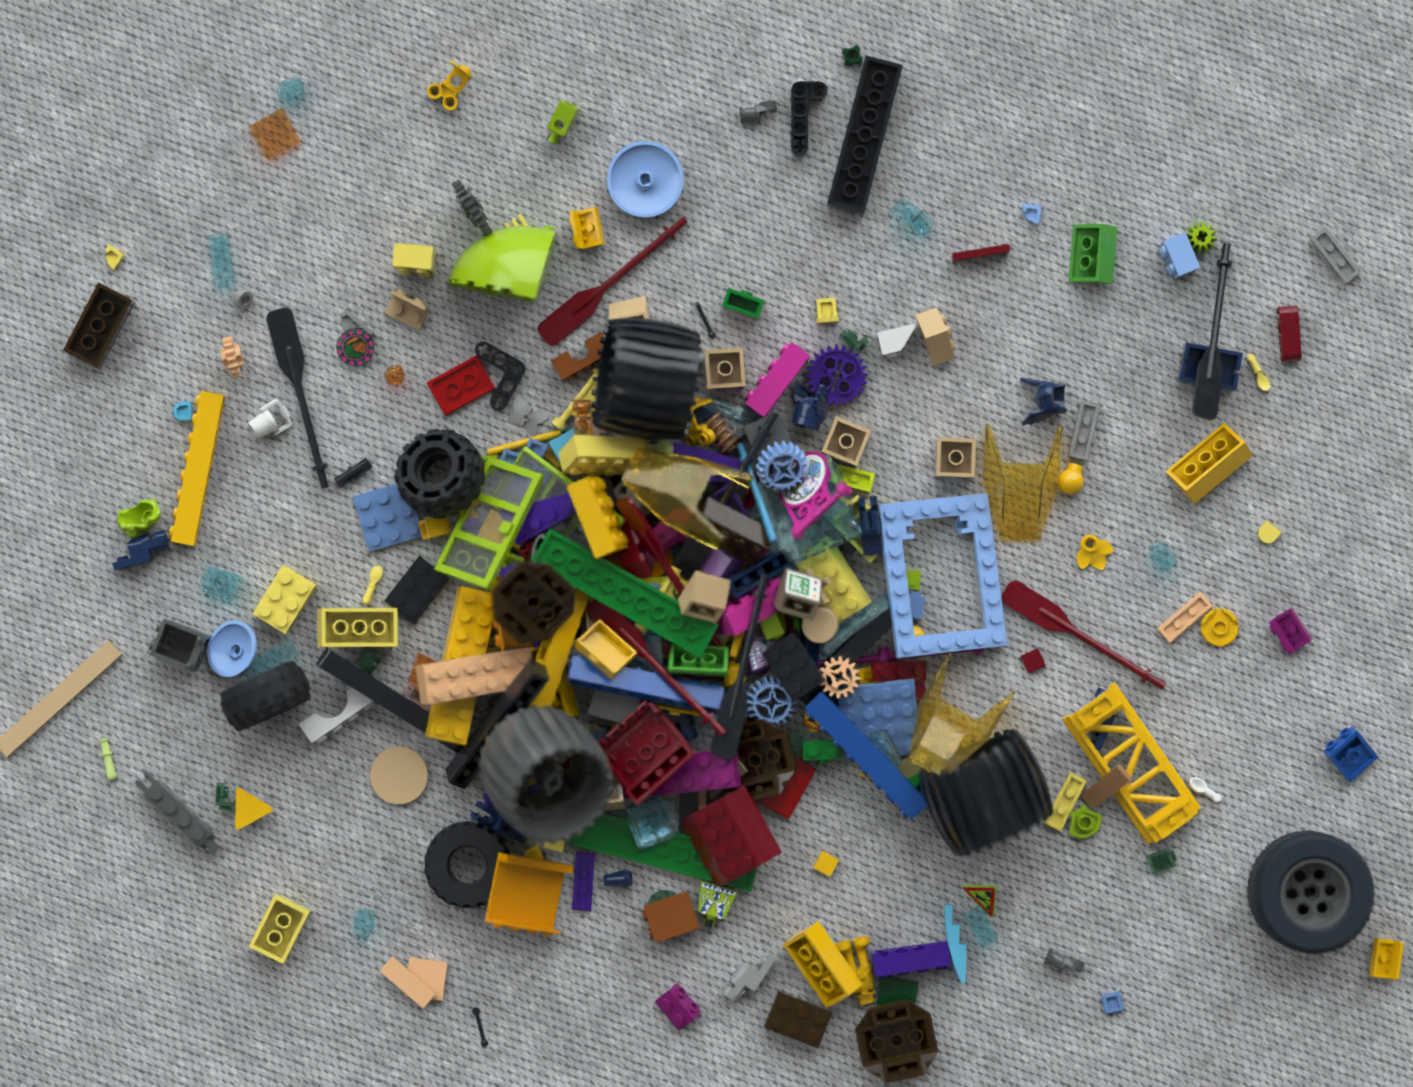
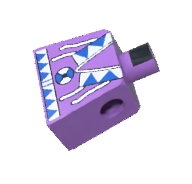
M765 635L754 636L748 662L751 676L771 668L762 652L777 643L773 638L767 640ZM746 636L743 637V648L745 645Z

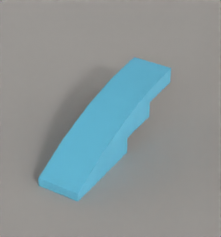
M944 904V924L950 956L960 982L965 983L967 944L959 943L960 925L952 923L953 905Z

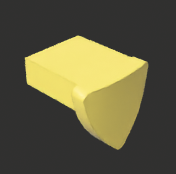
M816 299L818 315L816 323L828 324L838 322L836 299Z

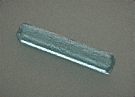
M705 395L704 399L712 398V402L706 404V406L747 423H753L757 420L758 415L712 395Z

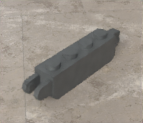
M145 771L143 773L144 777L153 785L148 789L141 780L137 779L135 784L144 792L143 795L198 848L201 847L205 850L207 847L211 852L216 853L220 846L214 841L216 838L214 832L162 781L156 780L148 771Z

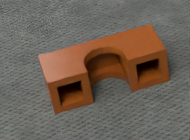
M601 332L584 341L588 348V355L583 360H574L568 351L551 360L562 381L567 380V382L574 380L578 377L577 373L582 370L584 373L594 368V363L600 361L601 355L597 354V350L602 349L603 346L600 343V338L604 337Z

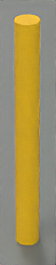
M561 429L531 438L543 442L557 438L562 433ZM529 438L487 449L488 456L503 453L505 448L515 450L525 447Z

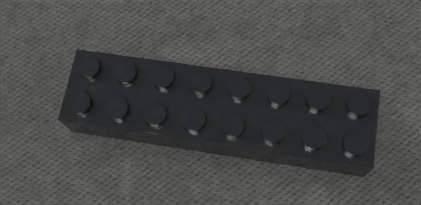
M865 56L827 202L828 207L864 216L901 75L902 64Z

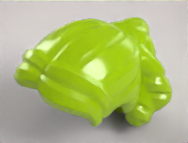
M154 499L141 500L134 507L119 510L116 519L118 528L124 531L130 538L139 536L141 532L150 530L159 521L161 511Z

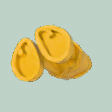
M861 936L852 939L860 964L858 968H856L851 940L836 943V947L843 954V957L862 983L854 991L860 1005L875 1002L871 961L868 963L866 947L870 944V937Z

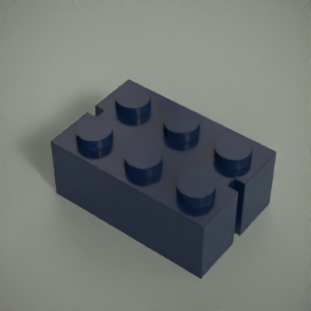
M1188 342L1183 344L1180 361L1184 363L1179 365L1176 382L1195 385L1198 362L1208 346ZM1218 348L1223 366L1221 390L1234 392L1237 389L1239 374H1233V371L1237 372L1240 370L1243 353Z

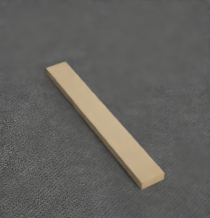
M108 640L0 737V751L6 757H9L122 655L111 641Z

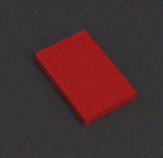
M476 355L427 382L445 416L496 389Z
M796 757L794 758L797 771L783 793L755 800L787 819L792 815L816 771V768Z

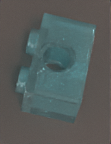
M206 564L199 586L203 587V592L213 595L215 591L221 594V598L232 601V598H238L245 577ZM219 578H224L226 581V586L223 589L217 587L216 583Z

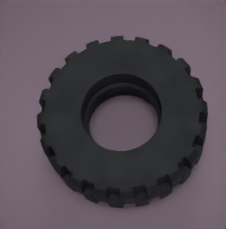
M464 821L454 823L441 830L427 848L424 858V873L428 880L427 883L438 898H441L449 905L457 906V908H477L486 905L489 902L498 853L510 854L509 848L502 836L480 822ZM467 846L478 849L486 861V869L483 876L471 883L459 881L450 870V859L453 853L459 848Z

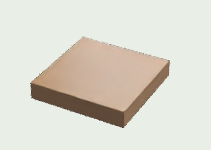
M409 957L408 970L436 993L431 1000L443 1001L448 962Z

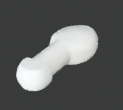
M1197 777L1189 779V785L1194 792L1206 795L1214 803L1221 801V795L1209 789L1204 780Z

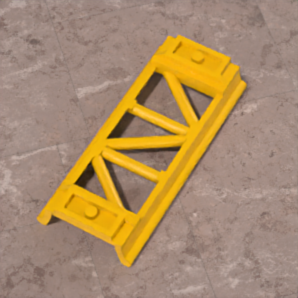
M1115 682L1111 683L1105 692L1075 713L1066 715L1061 719L1101 778L1111 771L1107 765L1108 762L1135 743L1137 744L1126 769V772L1131 777L1144 744L1151 751L1159 764L1130 785H1128V782L1113 794L1147 844L1164 839L1198 814L1201 806ZM1122 709L1133 727L1101 723ZM1097 731L1132 734L1133 736L1101 757L1086 733ZM1164 771L1180 795L1178 797L1132 794V792ZM1132 801L1166 805L1144 819Z

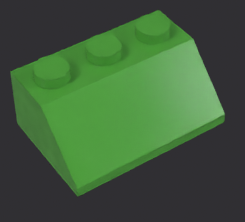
M1106 224L1073 225L1068 282L1113 284L1117 227Z
M671 644L668 672L677 675L727 677L729 647L707 646L701 658H698L679 646Z

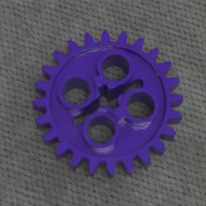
M837 344L834 350L827 346V352L821 348L820 356L816 353L814 354L816 361H809L813 367H807V370L811 372V374L806 375V378L811 379L807 385H813L810 393L818 391L822 378L830 380V386L825 388L829 396L828 406L835 402L836 407H838L841 401L846 406L847 399L853 403L852 396L859 398L860 396L857 391L863 392L864 389L861 387V384H867L865 380H862L868 376V374L863 373L867 366L860 365L864 359L857 360L856 358L859 353L852 355L853 349L851 348L847 352L845 351V345H843L841 350L838 349ZM827 359H832L835 362L833 369L825 367L824 362ZM842 359L839 372L842 378H838L835 392H832L834 376H831V374L836 372L838 361ZM845 364L853 366L854 371L851 374L843 371ZM845 382L849 385V390L841 392L838 385Z

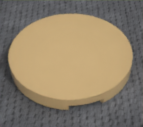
M392 747L376 757L371 767L370 780L374 791L380 798L392 804H406L418 798L424 791L428 780V770L425 761L416 751L407 747Z

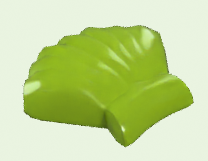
M1086 805L1069 813L1072 818L1069 830L1070 835L1084 839L1094 835L1099 830L1102 816L1088 810Z

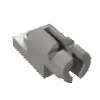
M770 954L767 957L763 956L758 963L759 970L746 961L740 964L730 978L735 986L726 984L722 993L737 1003L748 991L747 987L755 992L776 958Z

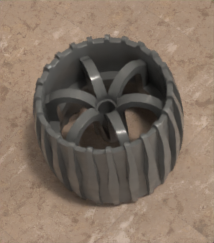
M532 705L531 708L525 710L521 708L518 709L517 713L505 716L506 719L503 722L494 726L495 729L491 735H487L484 747H481V759L479 760L480 775L484 788L500 815L521 834L529 839L533 838L540 843L548 841L551 844H555L556 841L560 840L566 842L569 841L570 837L582 835V831L589 826L592 828L594 826L593 822L598 817L603 816L605 806L610 803V793L613 792L611 769L596 739L575 718L558 708L554 709L548 705H544V707ZM559 752H574V757L570 760V767L567 771L563 772L561 777L552 761V757ZM533 778L541 786L542 792L538 794L531 793L528 796L529 781Z

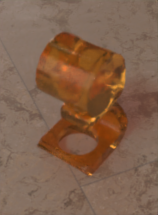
M573 400L572 410L577 411V417H574V435H590L591 417H587V411L590 409L591 400Z

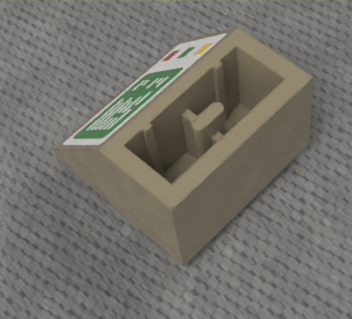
M786 567L772 603L778 611L813 621L820 604L822 578Z

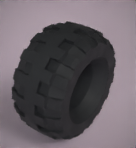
M439 429L428 430L427 434H418L414 437L415 440L412 443H407L404 446V452L402 456H398L396 462L398 468L394 473L395 482L397 483V490L400 496L416 512L434 519H442L446 516L453 517L459 515V511L462 509L467 510L472 506L471 502L473 499L479 497L482 491L480 487L484 485L485 481L484 461L478 449L461 433H456L450 429H442L441 431ZM451 459L452 467L449 475L438 484L426 485L425 475L428 468L438 460Z
M291 660L223 690L220 694L222 700L220 705L228 723L233 725L236 731L240 732L309 701L311 698L309 690L311 688L302 668L298 667L296 662Z

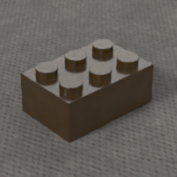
M778 990L764 1027L818 1049L832 1011Z

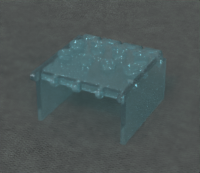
M826 454L825 457L831 471L828 491L832 496L837 491L836 486L841 481L844 482L838 463H835L830 455ZM761 482L758 483L780 550L790 563L794 561L798 563L808 559L807 552H810L812 557L825 552L826 544L829 549L844 544L843 537L848 542L860 537V534H862L850 496L847 498L842 496L803 532V539L796 540L790 533L795 525L785 505L780 501L779 493L773 495L771 491H767ZM794 510L798 519L802 520V518L798 516V510Z

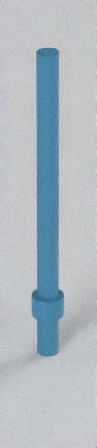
M739 443L737 447L741 456L739 459L742 463L747 455V450L744 443ZM751 462L746 470V474L769 542L774 544L777 542V538L752 468L753 462Z

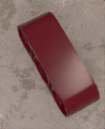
M1298 306L1277 307V314H1279V318H1277L1278 333L1281 335L1279 337L1280 352H1282L1280 360L1281 362L1301 361L1302 351Z

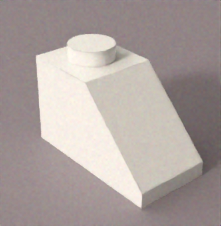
M915 324L878 332L876 335L881 355H886L887 359L898 356L897 353L901 352L915 329Z

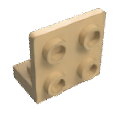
M399 289L397 292L392 290L390 294L393 297L384 314L414 329L420 330L429 312V309L426 307L427 304L418 298L414 300L409 299L410 296Z

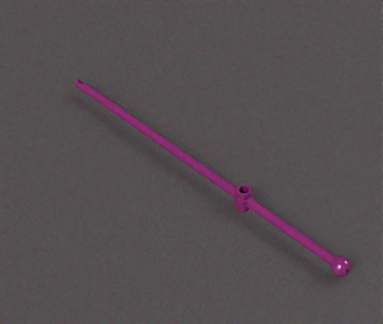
M889 647L877 648L878 654L862 655L855 664L890 662V660L965 652L980 655L984 652V648L896 658V653L889 652ZM826 659L814 662L819 667ZM747 667L746 675H751L749 667ZM682 676L683 678L697 680L720 678L716 676Z

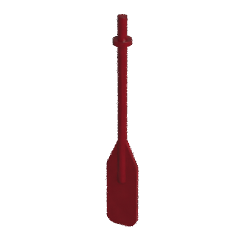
M682 217L669 229L665 226L663 228L665 232L602 285L577 292L538 325L537 330L546 343L551 346L557 345L592 316L605 291L669 238L674 240L676 238L674 234L688 223L687 220Z
M628 497L620 498L616 501V505L643 547L660 563L681 595L685 587L668 563L659 539L634 501ZM717 629L710 641L713 646H723L716 636L719 633Z
M1011 581L1002 593L1001 599L1003 604L1045 630L1070 633L1142 677L1141 682L1145 683L1147 680L1161 690L1165 687V682L1150 674L1151 669L1143 670L1075 628L1060 606L1021 582Z
M595 599L589 603L586 609L587 614L595 622L600 619L637 652L636 656L645 659L704 719L702 722L704 726L709 724L720 736L726 733V730L714 719L715 714L713 712L709 714L650 654L641 631L626 616Z

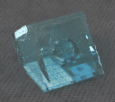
M660 795L645 800L638 806L633 804L625 807L628 825L640 850L675 838L668 803Z

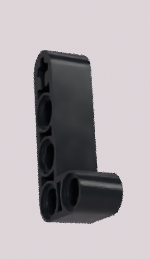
M798 81L791 88V153L797 158L804 157L808 151V101H821L827 95V86L820 81ZM797 87H802L805 93L798 96L794 90ZM816 87H821L824 90V94L817 96L813 90ZM802 106L805 112L802 115H798L795 113L794 108ZM802 125L805 131L802 134H797L794 131V127ZM798 139H801V147L805 148L802 149L801 153L794 149L797 147Z

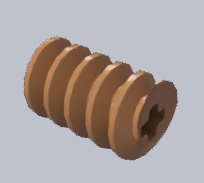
M719 412L707 420L705 424L708 429L714 432L715 442H719L716 449L723 448L720 454L726 455L737 448L738 444H736L738 436L732 438L731 436L734 431L727 432L730 425H722L725 418L718 419L721 414Z

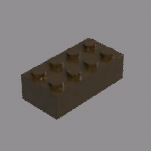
M98 282L63 351L101 370L135 301Z
M709 497L691 513L686 533L751 566L771 549L772 545L769 542L764 525Z

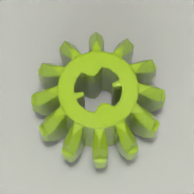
M1202 221L1200 226L1197 222H1194V228L1189 226L1187 229L1190 233H1186V235L1190 238L1189 242L1193 244L1192 249L1197 247L1196 252L1198 254L1201 253V249L1207 253L1208 247L1214 248V244L1211 241L1215 242L1217 238L1212 237V235L1217 233V231L1213 230L1210 232L1209 229L1212 227V224L1205 227V221ZM1199 232L1201 235H1205L1203 242H1201V239L1199 241L1197 239Z

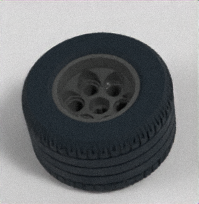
M1316 831L1288 833L1268 844L1265 850L1260 852V856H1257L1256 862L1253 863L1247 883L1249 884L1247 886L1249 907L1259 927L1276 942L1292 950L1307 954L1332 952L1354 940L1357 934L1359 935L1362 932V928L1367 924L1366 922L1369 921L1373 910L1372 906H1374L1373 898H1375L1373 877L1370 875L1371 871L1361 854L1342 839ZM1317 869H1321L1323 873L1320 879L1314 878V871ZM1297 871L1303 872V879L1300 881H1296L1294 878ZM1327 885H1332L1334 888L1331 895L1325 893ZM1312 886L1313 894L1306 896L1304 893L1305 888ZM1293 888L1295 896L1288 899L1286 892L1288 889ZM1324 902L1326 909L1324 912L1319 913L1317 905ZM1301 904H1305L1307 908L1304 914L1298 913V907Z

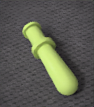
M100 739L99 742L103 752L101 756L104 757L107 778L113 781L116 779V771L111 756L112 751H110L108 744L109 739Z

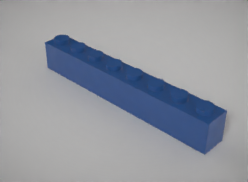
M583 655L573 656L570 661L566 684L694 710L657 671L647 672L640 667H625L611 680ZM672 675L709 714L713 712L715 715H718L724 687H720L716 683L704 684L697 679L685 680L678 675Z
M823 690L805 706L807 710L805 712L811 720L816 719L820 723L818 727L825 734L829 733L833 737L832 741L838 748H844L848 759L852 762L856 761L860 765L859 770L865 776L869 775L873 779L872 783L878 790L883 789L887 793L885 797L892 804L896 803L900 807L899 812L905 818L909 816L912 820L926 807L923 794Z

